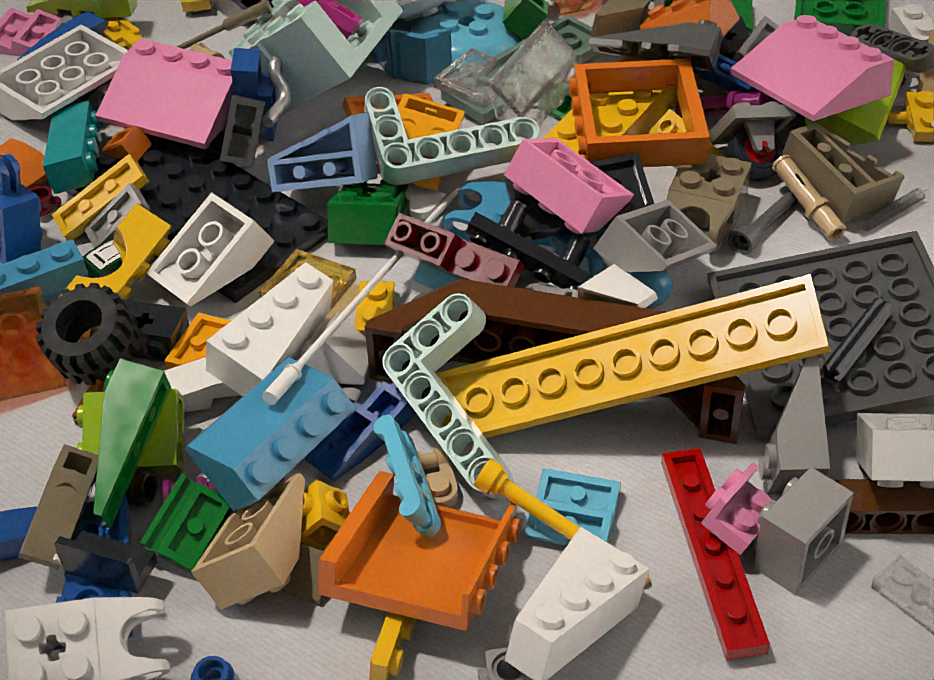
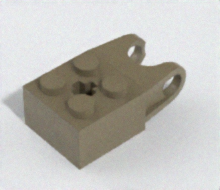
M708 154L707 164L679 166L669 187L666 200L671 201L717 245L713 251L715 253L719 250L727 236L734 230L748 195L752 163L736 158Z

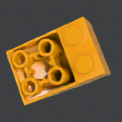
M405 93L398 105L408 140L459 130L462 127L465 111ZM423 156L426 159H434L431 156ZM392 162V163H391L392 165H395V166H400V165H402L401 163H398V162ZM377 163V164H376L377 173H378V174H381V173H380V170H379V167H378V163ZM443 176L411 182V184L421 189L437 191Z

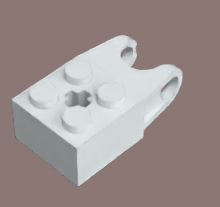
M149 597L87 598L5 610L8 680H153L170 672V664L167 662V659L132 656L127 648L128 636L132 629L144 621L163 614L165 609L164 601ZM61 644L66 648L65 652L58 653L59 659L55 661L50 657L51 652L56 646Z

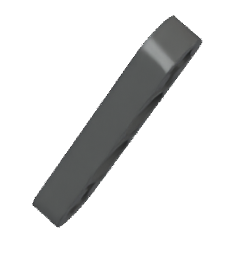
M875 24L859 26L850 35L857 38L859 42L869 47L880 49L881 53L905 64L907 70L919 73L934 67V45Z

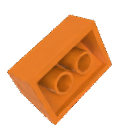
M676 0L668 7L659 5L648 12L649 17L640 25V30L687 22L698 24L699 20H708L715 22L717 27H721L724 37L740 17L731 0Z

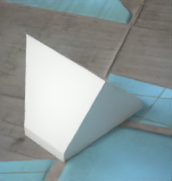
M615 264L578 286V298L646 308L658 299L655 291Z

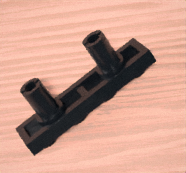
M512 200L499 223L475 211L464 236L469 238L472 243L520 260L525 265L524 269L532 272L533 277L540 282L552 283L559 288H572L578 291V286L594 277L591 273L579 268L591 244L590 240L585 236L574 233L559 257L517 234L529 211V208L522 202Z

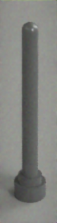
M789 190L752 224H742L733 230L728 237L731 248L742 255L749 254L758 246L760 234L798 201L794 194Z

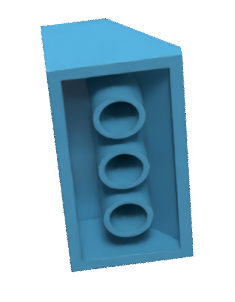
M73 239L57 243L29 255H23L18 259L0 265V323L49 306L48 302L53 297L57 299L61 295V291L66 289L76 275L89 278L84 258Z
M289 357L184 448L233 511L258 502L356 409L333 377L304 365L301 370L302 376L300 380L294 382L274 405H268L263 401L262 394L283 372L287 364L297 362Z

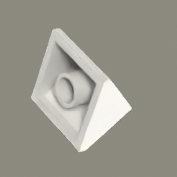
M339 312L316 331L310 340L305 342L301 348V354L296 361L305 354L340 315ZM345 319L305 365L333 377L337 383L364 384L369 371L366 337Z

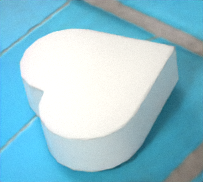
M417 186L410 187L405 192L406 205L409 208L410 217L423 222L446 198L444 193L431 189H421Z

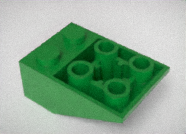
M382 179L380 184L367 183L366 181L342 185L327 203L328 243L385 245L384 243L398 214H404L406 205L405 192L408 189V184L392 185Z

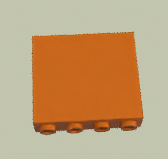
M379 471L319 558L318 595L467 631L474 615L480 616L483 612L487 589L493 590L495 588L499 565H506L510 553V543L516 544L518 541L522 521L516 518L517 505L511 501L502 520L435 505L441 520V527L434 536L425 538L416 531L414 522H408L399 512V506L402 501L399 496L393 495L394 474Z

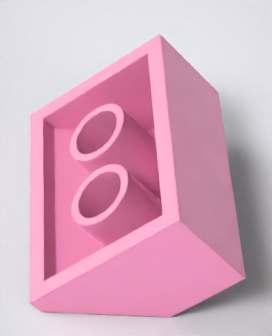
M557 138L523 139L504 173V176L514 182L513 187L517 191L534 197L539 201L538 205L542 210L558 215L565 221L564 225L570 231L577 234L599 231L634 195Z

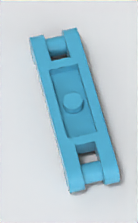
M384 415L374 423L373 431L381 440L385 441L389 453L385 460L398 481L394 484V488L402 501L399 506V512L408 522H414V528L422 537H432L439 531L441 520L414 442L405 431L400 429L399 424L392 416Z

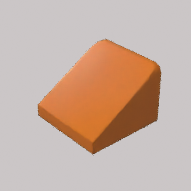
M134 126L117 132L103 147L102 153L118 159H123L130 154L138 161L149 149L151 142L139 126Z

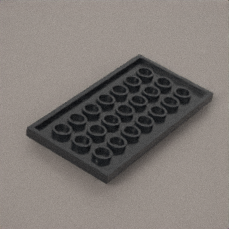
M144 133L150 140L151 146L137 162L149 182L140 188L139 191L150 208L148 211L171 225L167 237L168 240L172 241L211 192L254 220L274 240V243L251 270L217 290L234 303L240 301L328 238V219L280 191L272 192L269 184L233 163L220 161L221 156L208 148L203 149ZM101 154L96 158L98 170L94 171L93 182L122 159ZM87 186L66 192L74 197Z

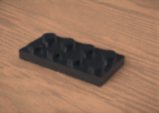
M638 153L590 162L634 194L632 199L604 226L610 225L616 216L654 204ZM505 179L509 203L512 200H517L529 208L517 232L518 235L522 237L530 236L532 238L531 241L572 233L564 225L565 221L562 218L542 210L538 205V200L531 195H525L517 191L513 187L514 182L510 179Z

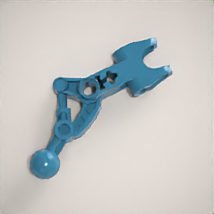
M487 181L467 182L460 185L457 191L458 204L466 210H455L446 214L444 229L470 242L469 238L464 236L466 230L456 228L453 222H461L468 225L476 211L490 220L499 223L510 204L505 183ZM466 193H476L482 201L471 200L467 197ZM609 225L603 226L597 232L583 233L581 235L586 238L597 235L596 239L598 242ZM574 232L531 242L538 245L552 246L553 251L561 256ZM589 246L579 268L597 275L607 269L608 266L603 262L602 256L593 247ZM666 270L627 272L656 292L658 299L647 306L648 308L660 306L670 297L673 284L671 276Z

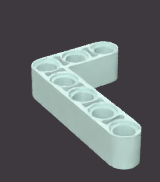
M375 87L370 89L365 96L364 113L369 112L374 154L383 180L392 185H401L511 162L522 142V139L518 137L538 139L539 126L533 119L519 117L408 140L393 93L387 88ZM389 134L393 137H384L382 135ZM486 143H493L496 146H490ZM456 149H461V150H464L465 152H464V153H460V152H457V151H455V150H456ZM423 156H431L434 159H426ZM392 162H398V163H401L402 165H400V166H395V165H392L391 163H392Z
M460 293L452 294L388 348L383 356V367L468 484L490 499H502L505 496L500 493L497 496L491 492L487 495L473 485L477 476L491 458L505 467L504 472L510 475L509 480L514 483L511 471L435 372L480 334L486 323V316L483 310L470 298ZM468 310L467 316L463 320L458 321L460 315ZM439 335L438 341L430 346L431 340ZM410 359L409 366L401 371L403 364ZM431 386L430 393L422 399L423 391ZM452 414L450 423L442 427L444 418ZM474 441L473 450L470 454L463 456L466 445Z

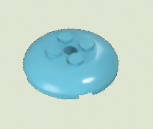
M455 0L449 4H441L437 6L438 11L427 17L420 16L411 29L413 33L425 35L450 28L452 74L461 75L469 73L524 40L519 35L505 29L502 23L504 7L486 0Z

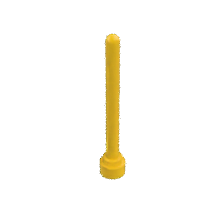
M492 458L486 463L473 486L487 495L490 492L496 496L499 493L571 541L580 528L578 525L510 481V475L504 472V466ZM649 574L647 575L645 585H647L650 580Z

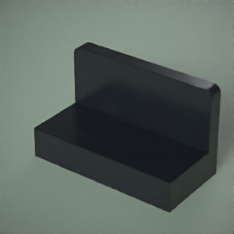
M85 531L80 533L76 541L59 536L54 543L65 573L137 594L158 562L155 551Z

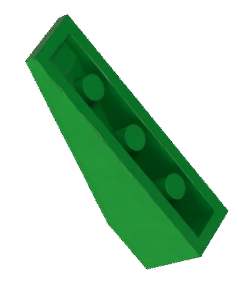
M119 359L115 370H111L108 373L104 383V401L93 514L100 524L108 529L112 527L171 390V385L164 371L124 359Z

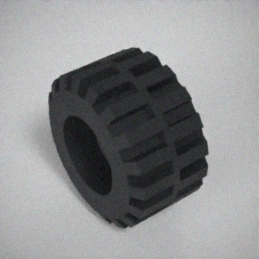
M83 283L77 284L75 289L71 291L68 288L61 291L62 295L57 299L53 297L48 302L50 307L42 310L39 316L43 320L36 324V331L39 333L36 336V341L41 347L42 353L64 378H69L73 383L79 385L82 381L86 385H95L96 380L104 383L108 373L111 370H115L119 359L131 362L134 360L131 355L139 350L140 345L137 340L141 338V331L137 327L139 324L120 296L116 292L114 293L111 288L105 285L101 288L98 283H90L88 287H85ZM100 326L90 338L78 342L86 331Z

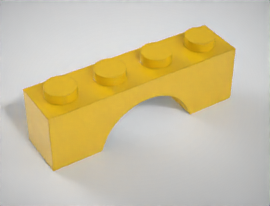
M136 203L117 226L113 239V245L118 250L122 259L121 267L114 273L100 278H87L76 275L66 288L71 291L75 289L77 284L83 283L85 287H88L90 283H98L101 288L105 285L111 288L114 293L116 292L121 299L127 300L133 290L130 288L135 280L143 281L147 276L146 272L152 266L150 264L151 260L155 256L159 257L171 243L167 239L171 225ZM100 326L89 329L82 336L87 339L90 338Z

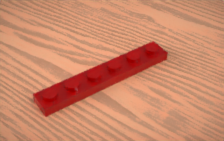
M701 448L662 453L661 464L725 660L768 654L770 642L738 553L701 524L710 512V509L705 504L716 491Z

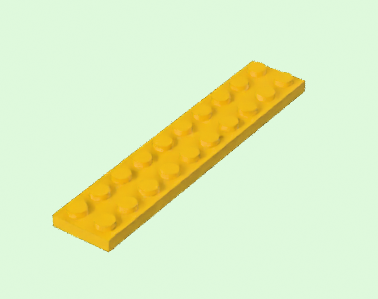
M811 274L436 374L484 437L489 438L831 351ZM452 414L444 418L443 427L450 423Z

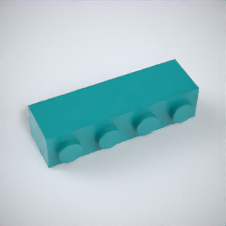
M89 101L62 107L52 113L43 168L54 194L89 186L93 182L94 171L98 170L96 157L100 155L98 143L101 142V135L99 130L103 128V124L101 121L96 120L95 115L98 110L93 111Z

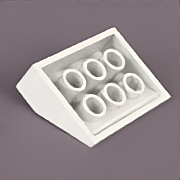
M79 25L0 70V113L11 120L44 119L113 78L123 55L128 50L87 27Z

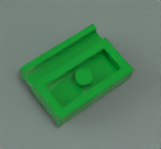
M181 473L141 539L140 547L155 551L157 556L192 574V570L208 548L228 514L230 506L220 493L199 482L196 483Z

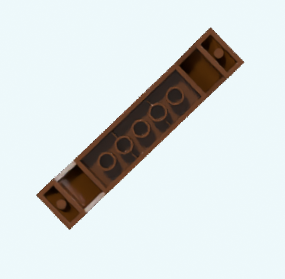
M460 279L366 322L364 328L370 379L393 383L383 367L385 352L452 294L460 293L470 298L483 310L486 316V323L480 334L446 363L457 361L472 364L666 312ZM468 310L460 315L458 321L463 320L467 316ZM439 335L431 340L430 346L438 341ZM410 359L403 364L401 371L407 367ZM737 375L656 395L669 398L699 429L698 438L737 444L745 384Z

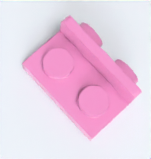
M754 462L744 472L736 468L722 487L720 486L705 504L710 509V512L701 522L703 526L739 555L746 550L759 534L760 524L758 523V517L762 509L769 502L775 503L764 491L757 489L749 482L759 468Z

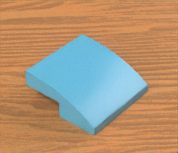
M543 468L536 498L579 527L586 529L608 543L620 496L621 482ZM529 514L525 538L561 545L569 544V539Z

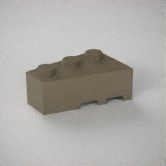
M817 123L790 131L781 156L788 154L792 157L794 163L808 178L821 197H826L831 202L832 211L842 223L878 211L894 201L905 175L898 171H895L892 175L876 165L878 159L869 154L866 158L849 149L851 143Z

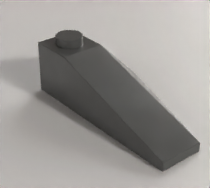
M699 20L698 24L687 22L590 38L589 45L594 52L646 61L690 58L693 69L715 72L723 33L721 27H717L715 22Z

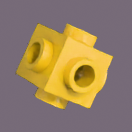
M317 479L304 489L301 543L325 551L350 514L346 493Z

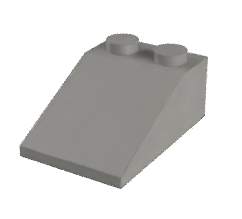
M818 355L806 358L771 440L765 446V454L759 458L760 480H766L768 493H783L791 479L794 477L799 479L810 467L825 476L830 470Z

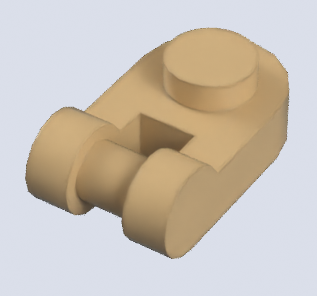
M441 446L433 448L434 452L422 455L417 451L423 471L435 467L438 469V472L425 474L435 505L453 508L458 501V488L448 455Z

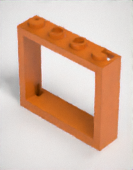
M690 58L575 64L574 77L569 78L568 82L569 97H572V116H575V136H581L578 137L579 155H584L587 161L594 162L638 153L643 167L707 164L710 136ZM676 89L686 132L596 136L589 94Z

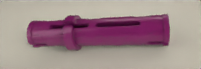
M731 91L728 95L700 97L704 116L726 114L733 105L742 102L750 103V105H763L769 102L768 95L761 91L752 93ZM676 101L675 112L683 119L679 101Z

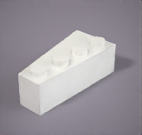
M305 262L206 341V371L241 396H244L285 359L290 357L297 360L305 342L312 338L330 311L334 280Z
M580 527L516 617L505 661L533 680H547L638 608L650 568L635 560L630 554L620 551Z

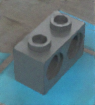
M238 95L232 96L220 161L249 167L254 165L266 101Z

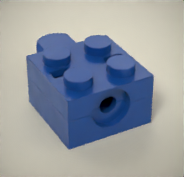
M9 153L0 155V262L4 264L23 255L40 251L41 239L43 237L40 227L41 202L39 196L21 184L20 165L16 158Z

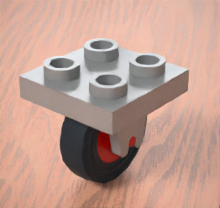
M777 101L768 102L763 105H750L747 102L735 104L709 131L710 142L713 145L728 144V158L751 162L750 180L762 181L769 179L776 174L772 169V165L781 157L785 147L784 141L778 133L796 116L795 111Z

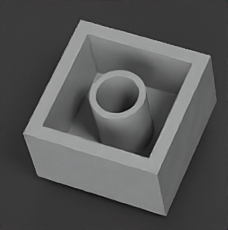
M812 467L799 479L796 477L791 479L785 487L782 496L775 503H767L758 517L760 531L753 546L756 550L754 569L796 595L841 547L854 492Z

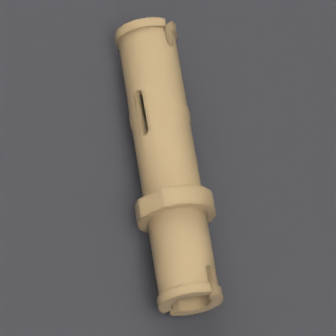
M786 154L779 157L773 163L772 169L780 176L804 207L806 217L810 221H815L829 241L836 240L846 231V226L832 211L831 202L826 197H821L808 178L794 163L790 155Z

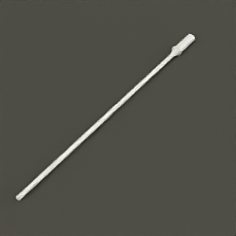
M459 187L454 188L424 221L425 223L432 224L458 195ZM397 251L296 363L287 364L284 367L283 372L262 394V399L266 404L274 405L294 382L300 380L302 367L404 254Z

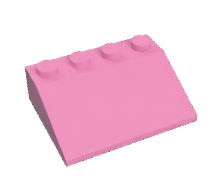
M802 15L797 17L796 20L783 23L736 63L731 68V74L808 119L815 121L890 96L895 59L881 53L880 49L869 47L859 42L857 38L837 31V28L833 26H827L817 21L813 16Z
M140 38L123 55L95 115L96 120L127 129L139 126L146 134L206 149L227 125L231 99L233 95H236L230 71L232 60Z

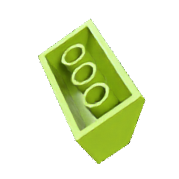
M894 60L890 96L815 121L806 117V125L817 123L851 143L850 146L879 141L906 72L905 64Z

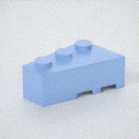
M369 112L351 115L334 126L318 132V134L268 158L267 163L272 192L362 183L378 178Z

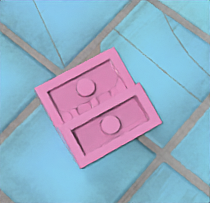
M10 8L0 19V53L22 56L40 39L54 31L57 23L62 18L37 9L33 15H29Z

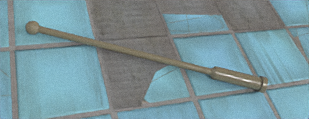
M261 0L260 3L224 19L221 25L177 47L186 49L223 30L231 31L266 13H272V6L268 0ZM113 78L109 79L108 81L104 82L103 84L99 85L98 87L94 88L88 93L82 95L81 97H79V99L87 100L90 94L97 91V88L111 81Z

